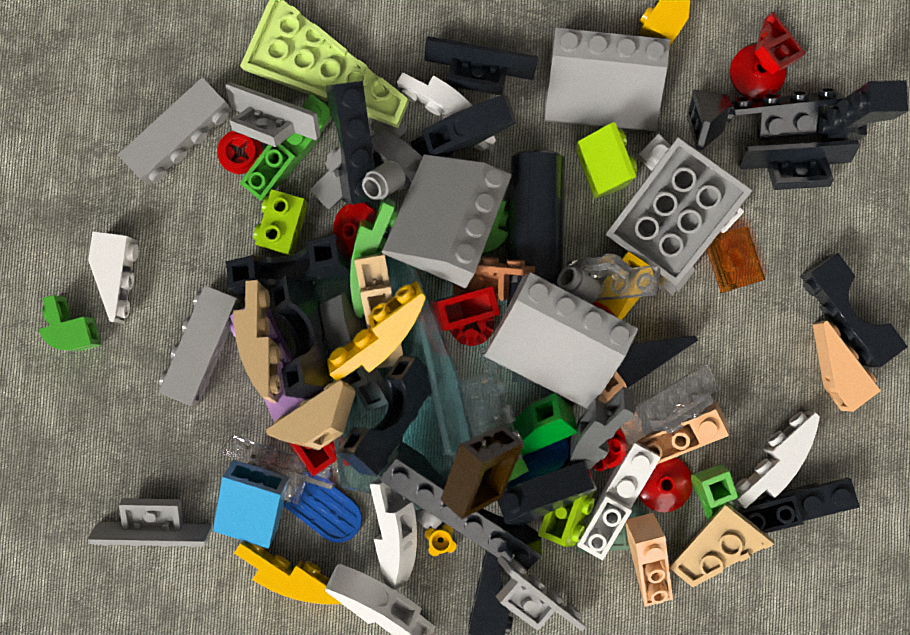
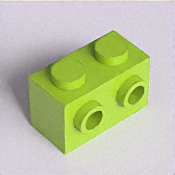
M271 189L270 195L265 196L262 203L261 211L264 213L261 224L258 223L254 230L253 239L256 240L255 245L261 249L286 256L294 254L309 205L304 198Z
M594 491L546 514L538 536L564 547L575 546L576 542L579 543L585 532V526H582L585 516L591 513L595 499L592 498Z

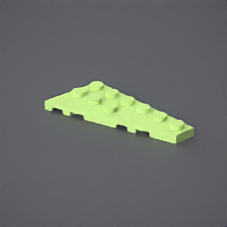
M269 0L240 65L244 71L308 95L312 93L319 99L327 102V85L363 81L368 117L399 128L409 104L407 97L383 78L373 73L361 60H357L330 35L301 15L300 11L294 6H290L284 0Z

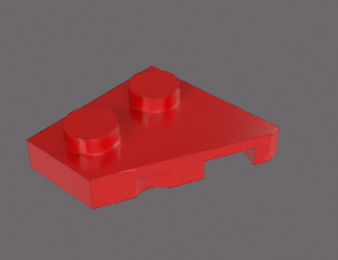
M775 12L770 13L763 20L754 53L759 58L761 66L769 71L771 75H774L800 60L806 53Z

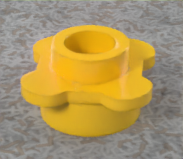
M444 524L441 528H428L426 530L425 537L429 540L430 546L428 551L432 556H438L447 551L449 553L455 551L456 542L453 541L451 535L453 528L449 525ZM438 538H443V542H438Z

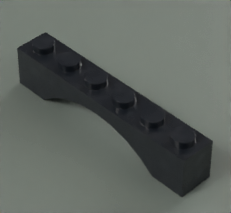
M403 441L394 449L385 469L380 472L379 480L497 558L502 555L510 562L514 558L528 571L542 556L541 537L538 536L539 532L527 524L522 527L505 524L503 516L485 509L460 519L441 501L447 481L433 468L426 457Z

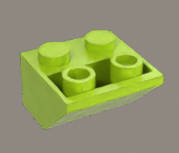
M615 122L579 140L574 148L594 200L627 188L637 177L635 174L638 171L633 156H628L625 148L627 145L626 136L622 129L617 128Z

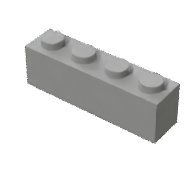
M202 77L126 146L118 156L140 180L148 185L157 183L165 177L166 170L169 167L181 162L187 156V151L194 144L197 145L207 138L208 132L215 125L225 122L232 109Z
M206 285L197 292L193 301L194 311L191 316L186 318L182 326V332H184L182 339L172 349L170 357L173 360L171 365L161 375L159 385H161L160 394L189 406L199 405L231 330L230 324L232 320L230 315L234 314L235 310L240 309L243 300Z

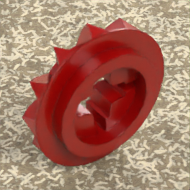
M230 131L225 134L217 147V156L220 164L227 171L236 175L247 173L262 154V144L259 140L236 131ZM232 146L240 149L245 146V152L249 158L239 157L235 159L237 154Z
M494 317L477 322L480 333L473 328L463 333L462 330L465 328V325L450 329V332L463 345H480L491 336L494 330Z

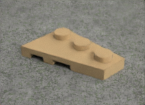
M726 502L671 562L669 568L690 586L695 587L723 572L725 568L738 561L742 562L750 558L751 554L763 548L767 549L775 545L770 536Z

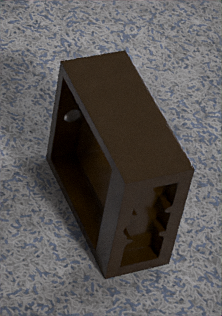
M499 425L460 443L441 501L460 519H464L501 499L524 442L503 425Z

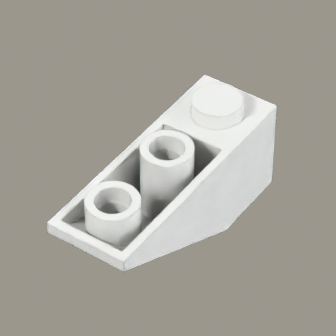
M92 232L88 261L110 322L124 323L125 318L128 317L130 312L128 295L129 289H132L134 285L132 268L139 252L138 245L136 244L137 240L124 235Z

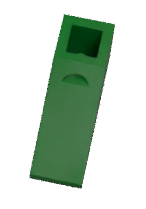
M557 393L529 404L507 427L510 432L524 442L520 452L521 456L578 433L573 407Z

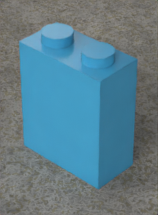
M233 459L222 477L213 531L269 549L279 528L290 477Z

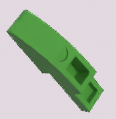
M312 93L301 106V108L317 114L320 133L332 119L329 106ZM293 133L276 147L268 144L240 184L260 201H263L265 196L270 195L271 189L275 190L295 170L320 138L313 140Z
M386 197L382 199L373 223L362 219L356 234L351 262L350 286L355 314L359 318H362L364 308L354 258L382 253L387 238L383 237L386 227H393L398 211L394 210L395 201Z

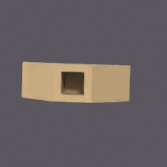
M342 380L328 384L323 392L314 398L303 401L295 411L276 419L274 425L266 429L267 435L285 442L317 450L323 448L344 434L356 393L354 387Z

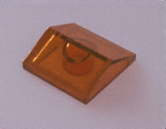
M748 226L718 234L706 250L720 293L765 280Z

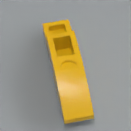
M417 281L401 287L393 298L386 303L377 305L371 311V314L368 315L371 327L368 330L360 331L353 341L332 352L327 359L330 375L337 382L360 365H363L368 372L372 371L402 342L417 319L425 300V295Z
M246 541L241 542L234 554L258 569L252 580L273 592L309 603L342 604L324 591L330 579L321 574V569L310 561L305 563L301 560L293 569L290 567V562L280 555L273 556L266 551L265 547Z

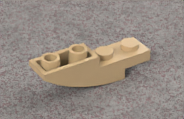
M383 253L354 258L368 329L371 327L368 320V315L371 314V311L377 305L386 303L393 298L385 254ZM401 343L377 366V369L394 366L399 357H404Z
M258 280L246 281L245 310L234 311L236 343L246 373L254 387L264 399L271 403H277V393L281 392V379L277 375V364L281 363V350L272 339L266 337L270 333L269 320L266 318V307L270 305V295L268 290Z

